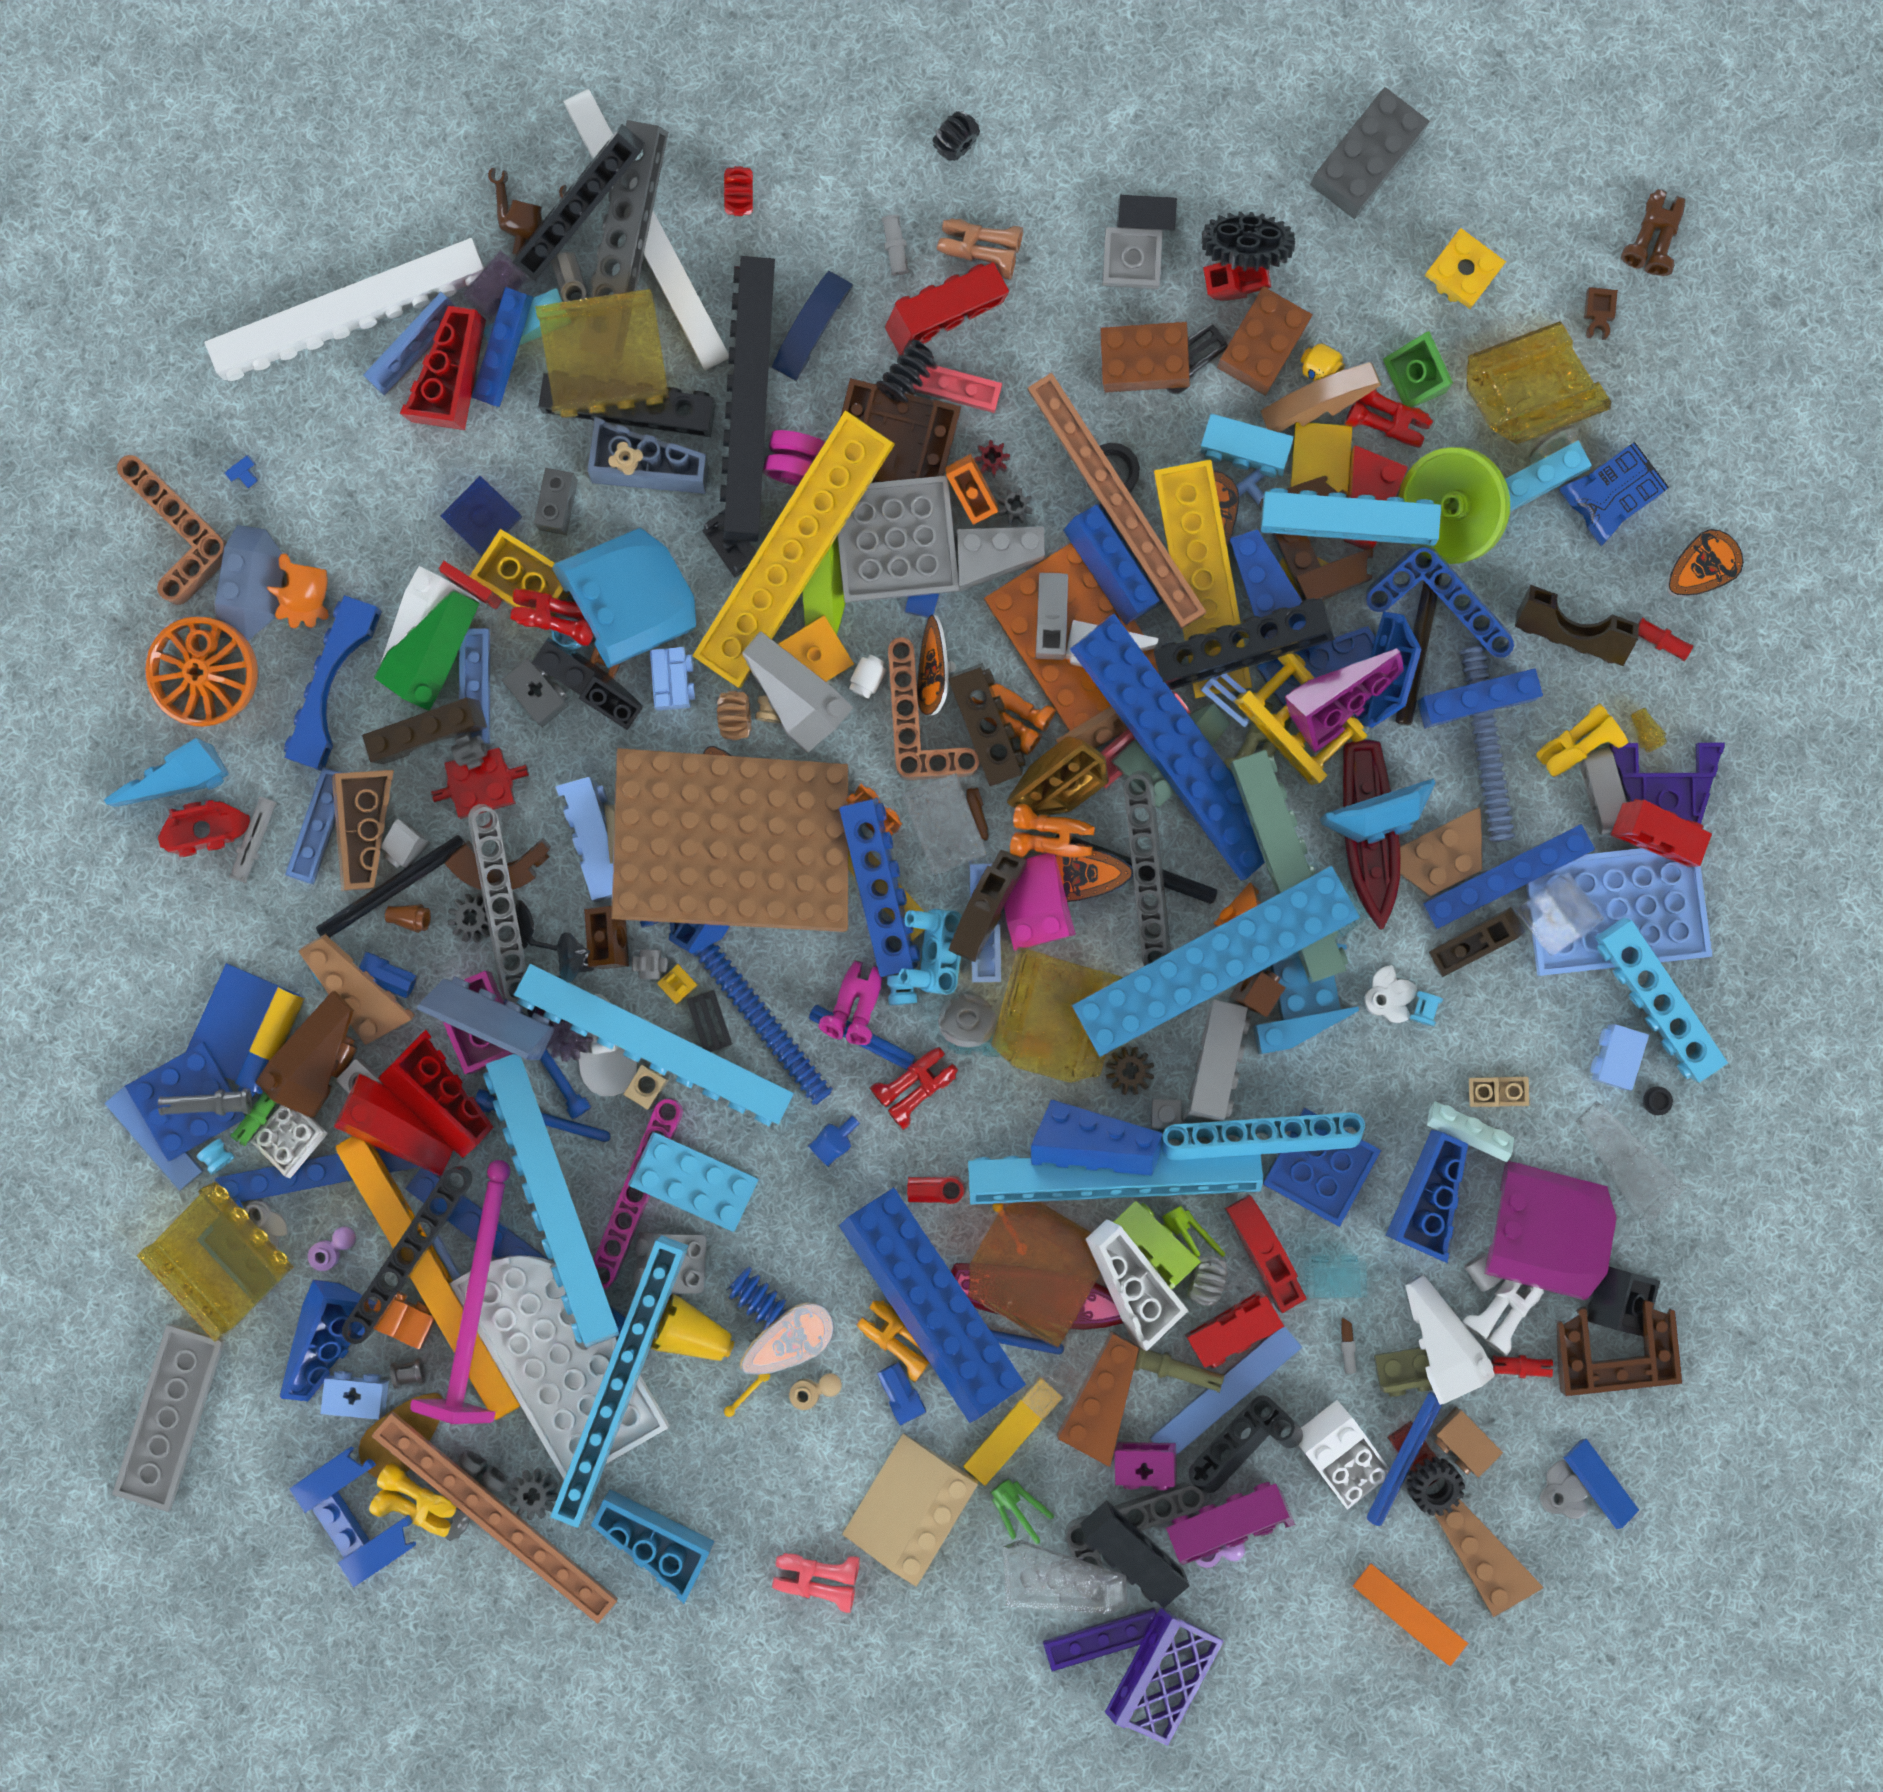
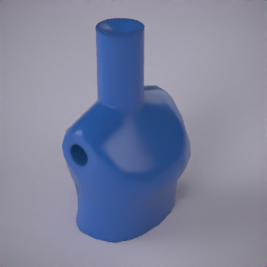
M851 1116L839 1128L833 1124H827L808 1147L829 1167L838 1157L850 1149L851 1143L847 1136L860 1123L854 1116Z

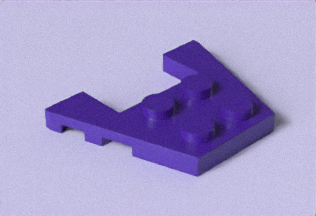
M1725 742L1695 744L1696 773H1639L1638 743H1628L1622 748L1609 744L1628 802H1632L1634 799L1646 800L1664 810L1677 814L1678 817L1686 821L1690 820L1701 824L1710 797V788L1718 771V762L1725 748Z

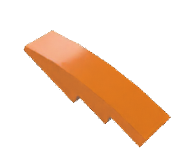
M1372 1563L1369 1564L1353 1585L1357 1591L1450 1667L1469 1644Z

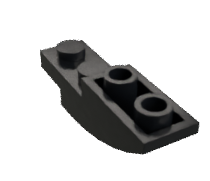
M549 637L531 662L578 693L581 701L626 730L629 729L643 708V705L601 668L577 651L570 652Z

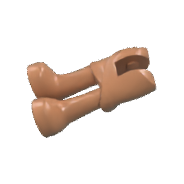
M951 218L943 221L942 231L948 235L961 237L962 241L940 238L937 244L938 251L970 261L978 259L990 263L994 262L1002 278L1011 280L1016 263V253L1019 252L1023 238V227L1012 226L1003 230L982 228V225L970 224L962 219ZM978 240L1001 245L1006 249L976 245Z

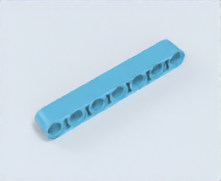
M1349 1112L1174 1124L1167 1127L1163 1132L1161 1150L1163 1155L1170 1160L1346 1149L1356 1147L1360 1143L1365 1130V1122L1360 1115ZM1352 1127L1357 1133H1347L1344 1128ZM1323 1129L1328 1135L1320 1136L1314 1130ZM1293 1131L1298 1134V1137L1291 1138L1285 1132ZM1264 1133L1269 1136V1139L1261 1140L1256 1134ZM1235 1135L1239 1137L1240 1141L1232 1142L1228 1140L1227 1136ZM1200 1137H1206L1211 1142L1208 1144H1202L1197 1139ZM1171 1139H1177L1182 1144L1179 1146H1173L1168 1141Z

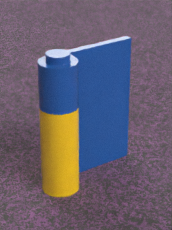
M226 963L186 1052L205 1042L223 1075L239 1085V1092L244 1088H250L252 1097L255 1096V1093L262 1094L263 1090L256 1084V1081L269 1060L285 1044L305 997Z

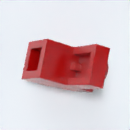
M1221 262L1203 267L1207 294L1214 300L1229 301L1247 298V294L1261 291L1263 286L1272 288L1269 270L1263 267H1259L1258 271H1255L1252 267H1248L1246 271H1243L1241 266L1231 269L1232 264L1221 266Z

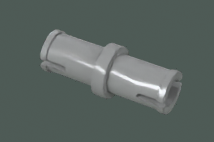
M900 215L885 216L882 218L886 238L884 248L885 251H888L891 275L909 273L905 253L907 243L902 236Z

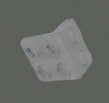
M639 1232V1239L635 1245V1251L638 1256L637 1268L634 1271L636 1290L655 1241L663 1235L689 1246L671 1294L701 1293L703 1291L706 1237L704 1235Z

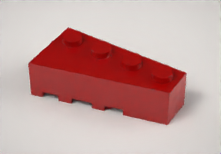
M454 306L447 307L433 338L435 342L429 355L426 354L422 362V371L417 381L414 380L410 389L412 393L407 404H403L400 414L410 422L465 430L486 319L477 310Z
M425 1029L377 1079L460 1157L464 1158L494 1127L472 1096L469 1097L462 1088L463 1082L457 1074L453 1075L444 1062L446 1057L441 1050L437 1051L430 1041L432 1037Z

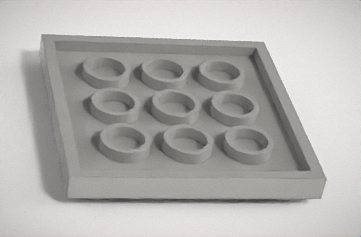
M947 476L870 483L838 534L844 602L959 592Z

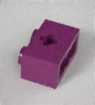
M1117 1443L1114 1450L1115 1485H1123V1488L1130 1490L1138 1489L1141 1486H1152L1155 1490H1167L1175 1486L1177 1479L1176 1443ZM1142 1463H1146L1150 1471H1145Z

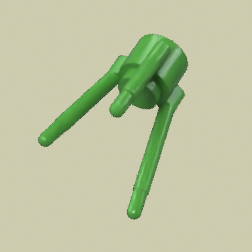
M1008 1478L990 1492L994 1497L991 1501L997 1507L1011 1539H1015L1016 1534L1004 1507L1006 1510L1011 1508L1027 1533L1036 1544H1039V1537L1016 1505L1021 1500L1018 1494L1049 1519H1053L1054 1515L1025 1491L1018 1481L1012 1483Z

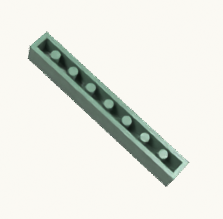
M1266 750L1232 761L1230 764L1232 774L1274 889L1278 895L1315 875L1316 871L1313 865L1308 866L1305 858V854H1308L1304 839L1302 837L1298 838L1294 827L1298 826L1293 810L1288 811L1284 801L1288 799L1286 789L1282 782H1277L1274 772L1278 771L1274 757L1272 755L1268 756ZM1337 931L1297 951L1309 983L1347 971L1345 967L1348 964L1346 953L1342 947L1338 948L1335 937L1338 936Z

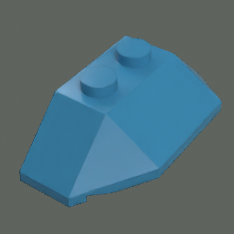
M1432 778L1327 812L1320 818L1321 825L1358 843L1365 840L1369 844L1385 839L1384 834L1392 831L1395 832V835L1403 834L1412 830L1411 825L1420 818L1436 784L1435 780Z

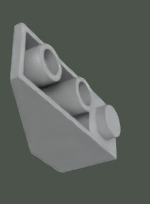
M1039 572L1035 659L1064 660L1068 574Z

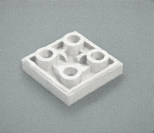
M280 1105L250 1142L285 1177L291 1178L328 1133L313 1118Z

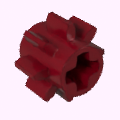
M989 440V445L985 448L980 445L978 446V451L982 456H977L974 460L976 464L982 463L980 470L982 474L988 471L995 478L996 471L999 469L1003 472L1007 471L1003 461L1010 460V454H1003L1004 443L997 446L993 445L992 440ZM993 453L996 458V463L991 464L990 460L988 459L989 454Z

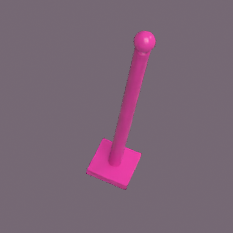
M495 1160L487 1168V1175L490 1181L487 1183L446 1399H412L410 1410L412 1412L450 1424L494 1422L495 1411L465 1403L464 1398L504 1195V1182L508 1180L511 1174L510 1166L503 1160Z

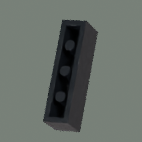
M1107 1500L1081 1522L1084 1533L1082 1538L1086 1545L1093 1551L1097 1549L1101 1552L1104 1560L1110 1567L1119 1568L1128 1583L1131 1585L1136 1583L1150 1602L1156 1601L1161 1607L1165 1608L1190 1586L1184 1569Z

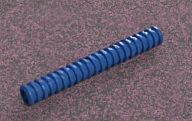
M713 943L694 952V957L698 956L700 958L698 962L700 964L704 963V969L711 972L710 977H715V983L722 986L721 991L728 993L726 996L728 999L732 998L733 1006L737 1005L739 1007L738 1012H743L745 1015L743 1017L744 1020L748 1019L750 1021L749 1026H754L756 1029L754 1032L762 1036L760 1040L762 1042L766 1041V1047L773 1050L771 1054L778 1056L777 1061L784 1064L783 1069L789 1070L788 1075L795 1078V1084L799 1083L801 1085L799 1089L801 1091L805 1090L807 1093L805 1095L806 1098L810 1097L812 1099L811 1104L817 1105L830 1095L833 1088L831 1086L827 1087V1081L820 1078L822 1074L815 1072L816 1067L809 1064L810 1059L804 1058L805 1053L798 1050V1044L794 1045L792 1043L794 1040L792 1037L788 1038L787 1030L783 1031L781 1029L782 1024L776 1023L775 1020L777 1018L770 1015V1009H765V1003L758 1000L760 998L759 995L753 994L754 989L747 986L748 981L741 979L743 975L736 972V966L732 967L730 965L732 963L730 959L726 960L725 952L721 953L719 951L720 946H715Z

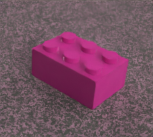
M483 971L464 979L470 983L469 989L478 993L480 988L497 995L495 1001L504 1004L490 971ZM443 1022L464 1074L476 1073L487 1068V1063L513 1054Z

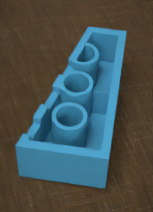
M611 1489L603 1499L591 1524L593 1528L618 1549H623L629 1554L638 1566L644 1567L655 1576L656 1581L664 1588L667 1586L677 1595L676 1598L683 1604H685L715 1542Z

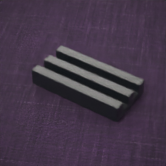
M715 990L686 999L703 1049L713 1052L733 1045ZM707 998H711L725 1040L724 1042H719L705 1000ZM696 1002H700L714 1044L712 1046L708 1044L695 1006Z

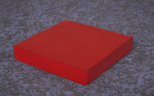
M443 560L438 569L449 581L493 609H498L502 600L493 591Z

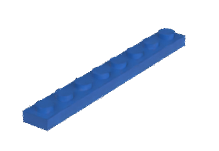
M375 1146L390 1173L419 1167ZM333 1154L305 1160L291 1178L285 1177L275 1166L217 1177L215 1178L220 1207L230 1205L237 1199L240 1202H246L352 1181L353 1179L339 1155Z

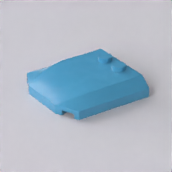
M642 528L555 563L552 567L565 593L570 592L595 635L597 640L594 642V645L607 668L691 632L696 627L695 600L692 591L667 547Z

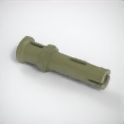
M1140 1348L1134 1370H1147L1156 1373L1159 1378H1165L1166 1376L1177 1378L1220 1393L1225 1374H1219L1172 1359V1355H1169L1167 1352L1161 1354L1151 1350L1145 1351Z

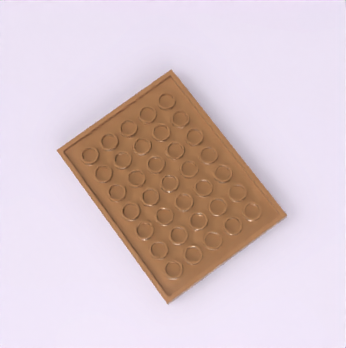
M617 748L611 919L846 932L848 930V843L839 807L848 804L846 801L848 798V764Z

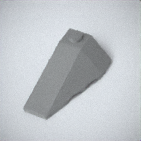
M759 632L742 652L758 684H761L768 696L771 708L775 709L785 733L806 753L831 734L854 708L833 687L763 632Z

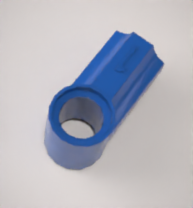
M365 952L359 968L373 976V981L381 988L408 998L416 984L417 975L389 964L390 961Z
M900 1362L877 1372L879 1380L890 1399L889 1404L900 1426L927 1412L918 1392L912 1388Z

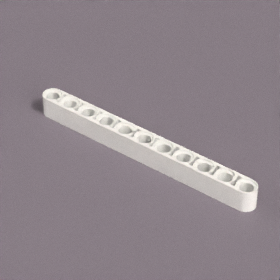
M586 89L563 102L592 159H594L613 133L590 90ZM636 177L631 180L630 189L637 185ZM631 206L625 209L624 218L631 214ZM653 211L644 257L660 288H662L661 290L699 362H701L702 368L706 371L728 360L729 354Z

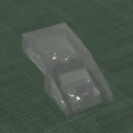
M1059 1355L1021 1400L1044 1420L1082 1374L1062 1355Z

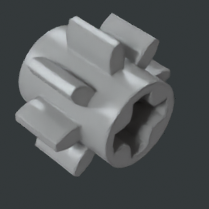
M640 950L639 957H632V971H639L638 979L660 980V973L667 972L668 959L661 958V950Z

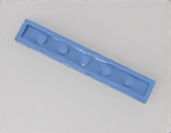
M1286 1327L1277 1330L1274 1334L1261 1341L1224 1373L1225 1377L1220 1393L1208 1388L1205 1389L1149 1438L1153 1443H1176V1455L1179 1454L1298 1352L1302 1346Z

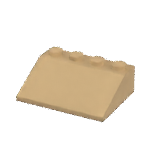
M903 1433L842 1535L890 1571L917 1587L976 1489L978 1480Z

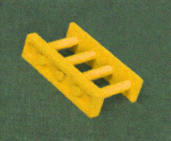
M1290 653L1277 658L1284 667L1257 693H1252L1250 690L1241 693L1233 702L1310 785L1321 783L1328 776L1322 770L1324 768L1323 764L1350 738L1354 742L1364 740L1368 735L1363 731L1362 723L1351 716L1342 725L1345 730L1337 738L1329 742L1315 757H1310L1303 749L1306 740L1299 731L1296 735H1290L1284 728V722L1290 717L1287 704L1277 714H1271L1264 707L1265 700L1291 675L1301 685L1308 680L1314 679L1313 675L1304 667L1306 665L1304 660L1298 654Z

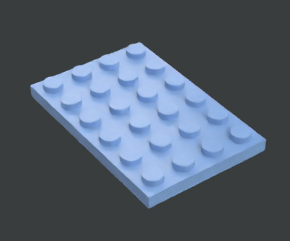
M1643 848L1586 854L1526 884L1537 976L1615 968L1610 959L1606 961L1598 952L1596 947L1600 944L1595 937L1623 917L1633 921L1660 963L1713 957L1701 866L1687 867ZM1626 947L1622 951L1621 957L1623 961L1631 958L1632 949L1630 947Z

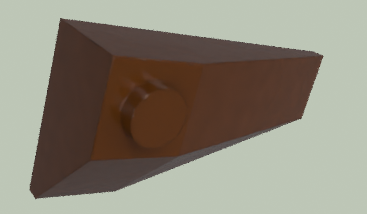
M332 991L269 1060L257 1079L256 1084L273 1102L310 1118L315 1117L330 1094L332 1087L329 1085L332 1071L337 1070L339 1063L336 1060L340 1044L345 1042L354 1010L336 991Z

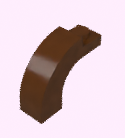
M544 838L520 858L507 863L512 890L520 888L535 879L537 873L531 866L534 864L537 868L550 857L547 852L550 851L551 846ZM467 841L444 864L464 883L481 890L474 848L471 842ZM500 869L490 870L487 874V881L490 883L497 882L501 877Z

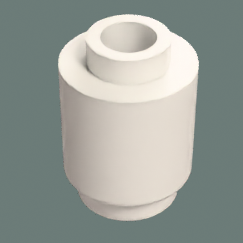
M870 654L868 658L861 657L849 680L851 682L849 690L863 698L869 699L871 694L876 693L887 672V669L883 667L885 662Z

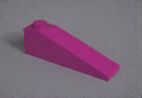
M1394 649L1308 680L1285 696L1289 715L1314 752L1337 738L1345 730L1342 725L1353 714L1359 716L1365 710L1362 708L1365 702L1372 695L1379 696L1404 671L1401 652L1398 649Z

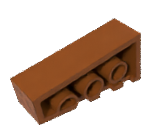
M1110 1331L1056 1434L1058 1440L1109 1467L1111 1466L1139 1350L1136 1344L1113 1331Z

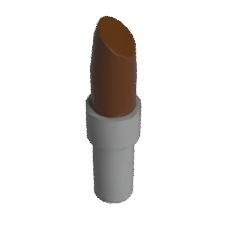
M1342 1317L1341 1352H1343L1345 1374L1356 1373V1345L1353 1339L1352 1323Z

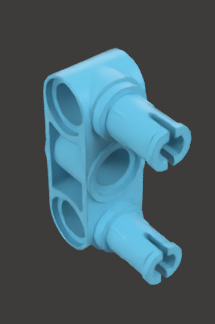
M933 909L928 912L913 910L906 912L904 918L905 925L907 927L925 929L922 945L921 970L901 969L898 975L900 985L920 987L921 990L927 993L947 995L954 992L958 984L961 956L950 952L949 946L962 917L959 912Z

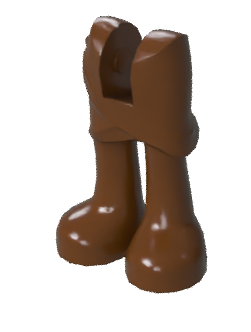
M1657 189L1654 193L1650 194L1646 202V214L1641 223V230L1634 244L1625 246L1621 259L1630 267L1642 268L1647 260V250L1654 231H1660L1644 271L1652 275L1668 276L1672 274L1675 266L1674 259L1668 256V250L1673 236L1677 235L1686 199L1676 196L1669 210L1662 208L1667 194L1662 189Z

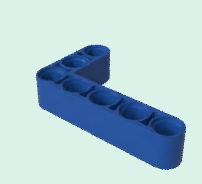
M1417 544L1367 588V605L1375 612H1383L1389 609L1423 579L1494 657L1503 658L1510 655L1513 651L1514 641L1508 629L1431 545ZM1425 551L1431 554V560L1425 565L1418 564L1415 561L1417 554ZM1399 571L1409 574V579L1404 584H1398L1393 580L1394 575ZM1440 573H1447L1451 579L1448 584L1440 586L1434 582L1435 577ZM1376 591H1384L1387 594V599L1382 603H1375L1372 601L1371 596ZM1459 594H1466L1470 597L1468 604L1462 607L1456 606L1454 599ZM1479 615L1489 618L1486 626L1480 628L1473 625V620ZM1496 637H1506L1508 639L1507 644L1503 648L1493 647L1492 642Z

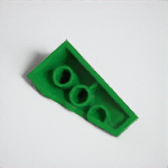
M453 589L428 613V616L416 627L408 631L407 635L396 646L394 645L387 651L374 675V679L402 699L430 711L444 685L480 603Z

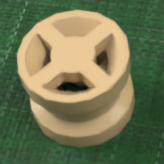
M758 696L757 702L760 707L755 719L763 722L782 723L775 709L771 708L768 696Z

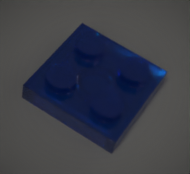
M479 476L440 517L479 555L483 556L498 531L502 529L508 532L522 518V515L487 481Z

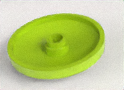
M1448 447L1424 455L1409 469L1399 490L1398 497L1405 499V502L1416 503L1417 500L1428 499L1434 501V504L1441 505L1439 539L1435 546L1432 547L1448 564L1469 562L1489 552L1502 537L1509 520L1510 495L1504 476L1488 457L1469 448ZM1425 551L1420 552L1423 556L1431 560V554Z

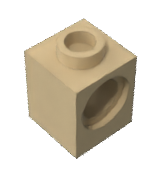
M643 1064L623 1095L649 1110L653 1107L669 1079ZM646 1076L652 1077L655 1081V1088L650 1093L644 1092L640 1085L641 1080Z

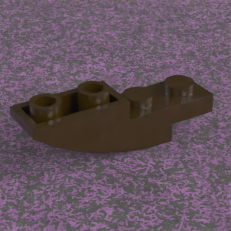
M1004 850L999 851L991 867L987 866L966 906L949 946L950 952L976 962L1000 920L1001 910L1024 872L1027 860Z

